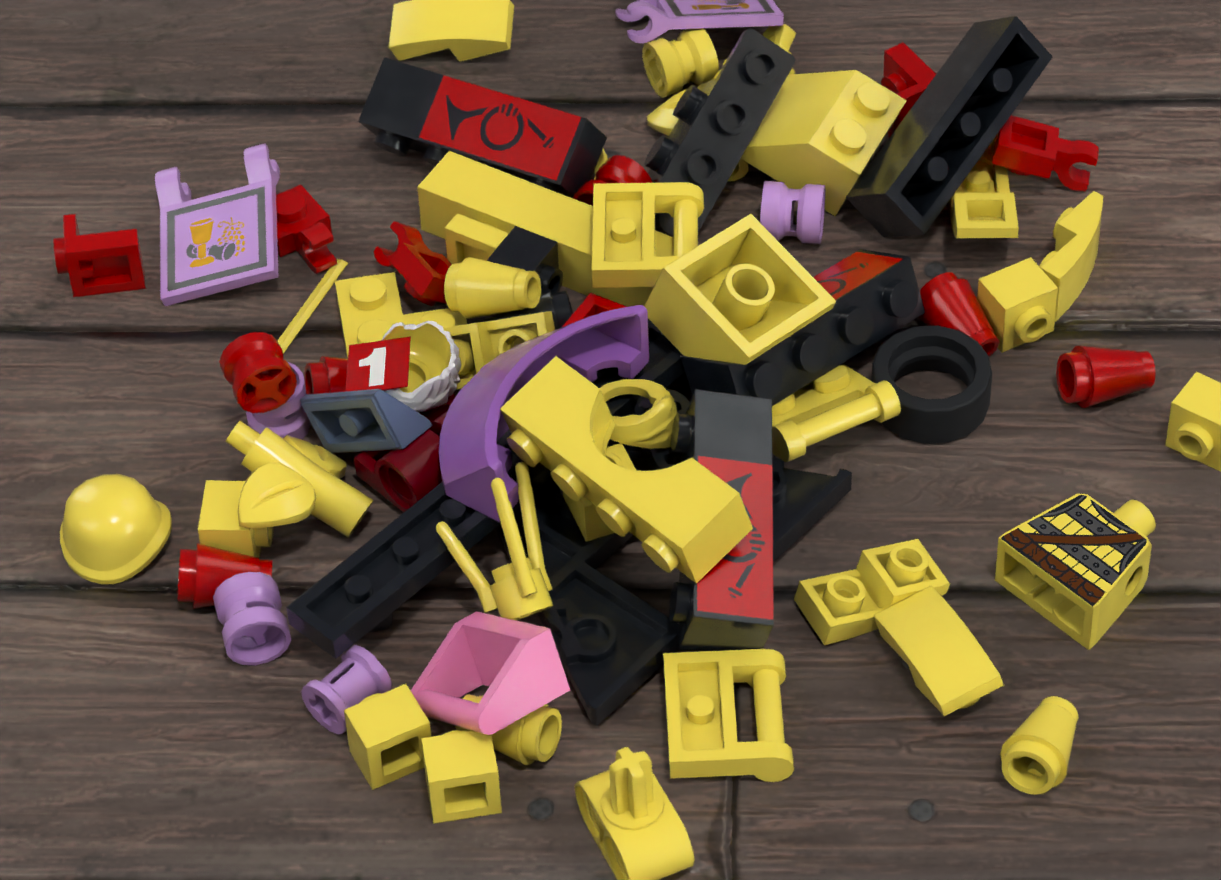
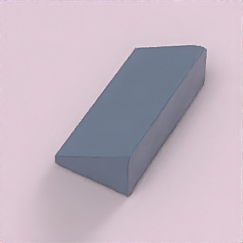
M381 389L307 394L300 399L301 405L324 448L331 453L404 449L432 426L430 420Z

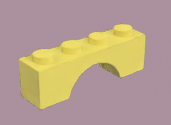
M557 356L500 408L511 431L507 442L521 460L531 467H535L540 462L548 468L555 483L567 496L577 502L583 497L597 506L596 512L612 531L622 537L628 532L642 541L641 545L650 559L668 573L677 568L697 584L753 529L740 493L693 458L668 468L652 471L632 470L606 458V449L616 424L601 389Z

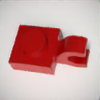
M1011 115L995 136L992 164L1005 167L1010 172L1018 175H1035L1047 179L1050 178L1053 170L1057 173L1060 182L1067 188L1075 191H1086L1089 186L1090 172L1084 169H1077L1073 164L1083 162L1096 166L1099 147L1085 140L1071 141L1059 138L1058 127Z
M301 184L277 194L278 255L283 257L297 250L309 268L316 274L337 265L336 257L326 246L334 241L329 214Z
M393 221L390 228L398 236V247L394 252L377 246L373 251L375 259L383 266L396 269L406 279L404 284L405 290L418 301L429 306H434L436 302L447 304L444 294V283L447 271L452 264L443 254L431 251L423 242L422 235L416 228Z

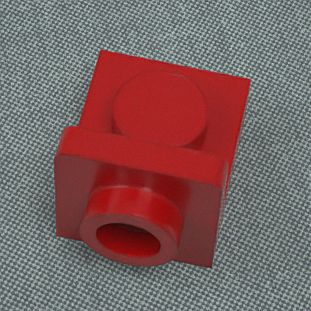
M904 42L884 51V77L881 80V85L907 100L888 132L889 138L936 76V73Z
M76 214L63 215L64 237L54 238V255L58 274L69 273L73 297L146 289L145 271L137 229L80 235Z

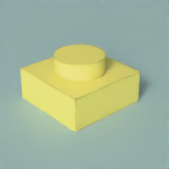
M457 213L444 228L447 259L451 264L462 263L468 257L487 261L509 233L497 229L493 225L482 223Z

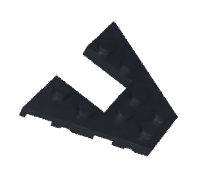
M609 439L607 447L619 444V442ZM623 444L636 470L650 471L640 447ZM681 455L673 456V463H681ZM772 457L773 562L851 491L852 472L846 469H839L836 476L788 469L784 468V461ZM553 480L534 496L545 569L553 589L549 591L554 605L537 614L543 626L550 628L560 660L591 723L598 726L664 664L663 653H676L679 650V624L670 622L669 617L596 570L599 565L629 540L633 534L628 532L622 537L613 533L586 542L563 497V491ZM521 508L514 512L525 555L528 558ZM499 524L495 530L511 560L501 524Z

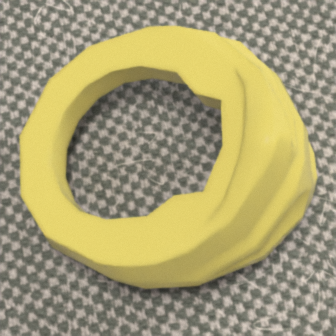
M622 379L600 387L605 401L619 395L634 394L648 398L653 405L652 408L642 415L612 416L616 426L611 434V440L629 446L648 449L671 447V435L677 407L670 392L664 386L645 379Z

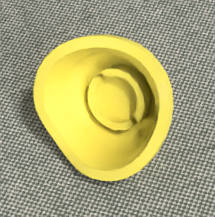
M104 474L88 479L76 487L66 501L64 518L60 528V544L68 566L85 580L98 584L124 582L146 568L160 553L170 536L172 528L171 514L165 504L154 500L148 490L132 477L121 474Z

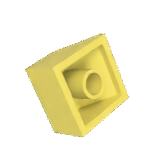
M858 70L788 75L740 159L776 181L784 182L790 189H801L806 184L825 185V210L836 216L847 199L846 196L868 166L907 100Z
M749 214L664 266L644 307L648 311V319L683 356L746 365L833 309L836 300L752 214Z

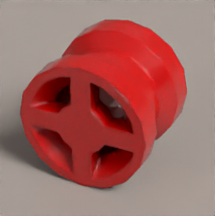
M251 332L238 337L224 349L219 361L220 369L225 379L233 385V395L237 403L243 410L251 413H265L277 409L288 401L297 386L296 375L289 363L283 360V350L279 342L273 335L265 332Z

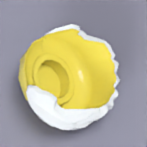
M425 321L418 325H405L402 322L395 323L382 338V340L411 336L408 387L383 391L418 413L445 404L448 401V397L453 395L456 390L457 383L460 382L458 375L461 368L459 348L452 339L450 332L444 331L443 326L434 321Z

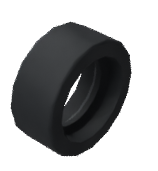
M938 325L917 326L892 335L878 348L872 363L871 381L874 383L883 380L888 381L895 389L901 406V412L898 416L882 422L886 429L903 439L923 444L949 443L969 435L984 421L990 406L992 370L990 358L978 341L959 330ZM937 370L952 374L962 380L967 388L961 393L948 398L925 399L910 395L900 389L895 382L902 376L915 371Z

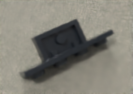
M747 29L741 34L717 78L703 83L697 88L692 85L685 91L673 112V115L679 120L669 137L663 135L656 141L644 162V165L650 168L648 174L653 183L686 182L693 183L702 189L704 194V210L698 218V232L795 64V57L754 29ZM655 213V230L673 237V217L669 213Z

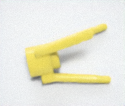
M525 462L517 463L515 472L528 558L525 555L504 481L501 478H495L491 482L497 512L512 563L491 571L495 580L494 584L490 585L448 524L442 521L436 525V531L447 546L448 551L476 590L484 613L498 609L500 617L512 620H519L554 606L549 591L553 589L545 569L529 469Z

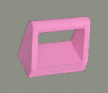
M477 611L453 625L411 689L412 694L427 718L487 735L498 732L570 691L550 628ZM482 685L489 686L479 703L460 698Z

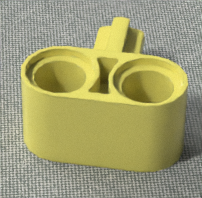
M629 747L621 748L616 752V761L609 766V770L575 783L576 800L583 820L617 880H659L694 866V854L687 831L653 774L652 762L646 752L633 753Z

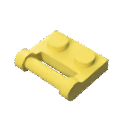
M686 182L595 183L593 189L592 287H654L664 266L698 246V218L704 210V194L702 189L693 183ZM655 213H669L673 217V256H655Z
M845 364L839 365L772 406V454L784 462H789L805 455L806 447L873 419L882 423L894 418L901 412L898 395L888 381L883 380L874 383Z
M773 649L663 653L670 779L754 775L759 780L765 782H778L787 779L793 774V751L785 743L780 685L785 681L786 669L784 656L780 652ZM747 682L753 687L757 741L738 742L733 683Z

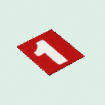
M411 336L349 345L345 391L388 390L408 387Z

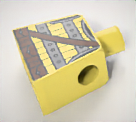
M1075 494L1005 532L998 538L995 581L1087 650H1090L1143 589L1147 581L1152 544L1147 536L1156 528L1155 519L1150 510L1137 500L1127 501L1113 513L1088 494Z

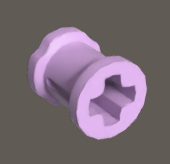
M358 645L352 646L342 654V663L321 681L311 680L301 690L302 699L311 715L324 728L335 734H343L347 730L344 709L359 704L370 695L385 693L392 689V682L387 670L371 652Z

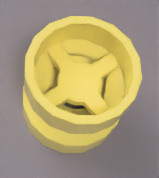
M704 28L681 31L677 41H668L664 38L644 44L642 49L643 62L648 79L655 92L662 98L681 92L684 84L690 81L701 85L713 80L716 73L719 72V63L714 45Z

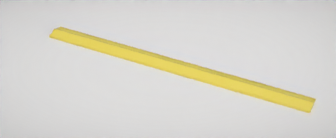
M337 259L338 264L329 268L277 340L283 350V354L348 265V262L343 259Z

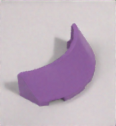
M635 305L609 310L584 318L516 345L484 365L458 392L443 421L439 439V461L441 479L446 495L500 522L491 488L492 480L501 478L504 481L512 508L519 500L518 483L507 474L512 466L511 450L497 444V441L509 430L500 408L555 356L590 382H594L597 379L598 370L618 367L619 376L633 379L649 362L647 309L643 305Z

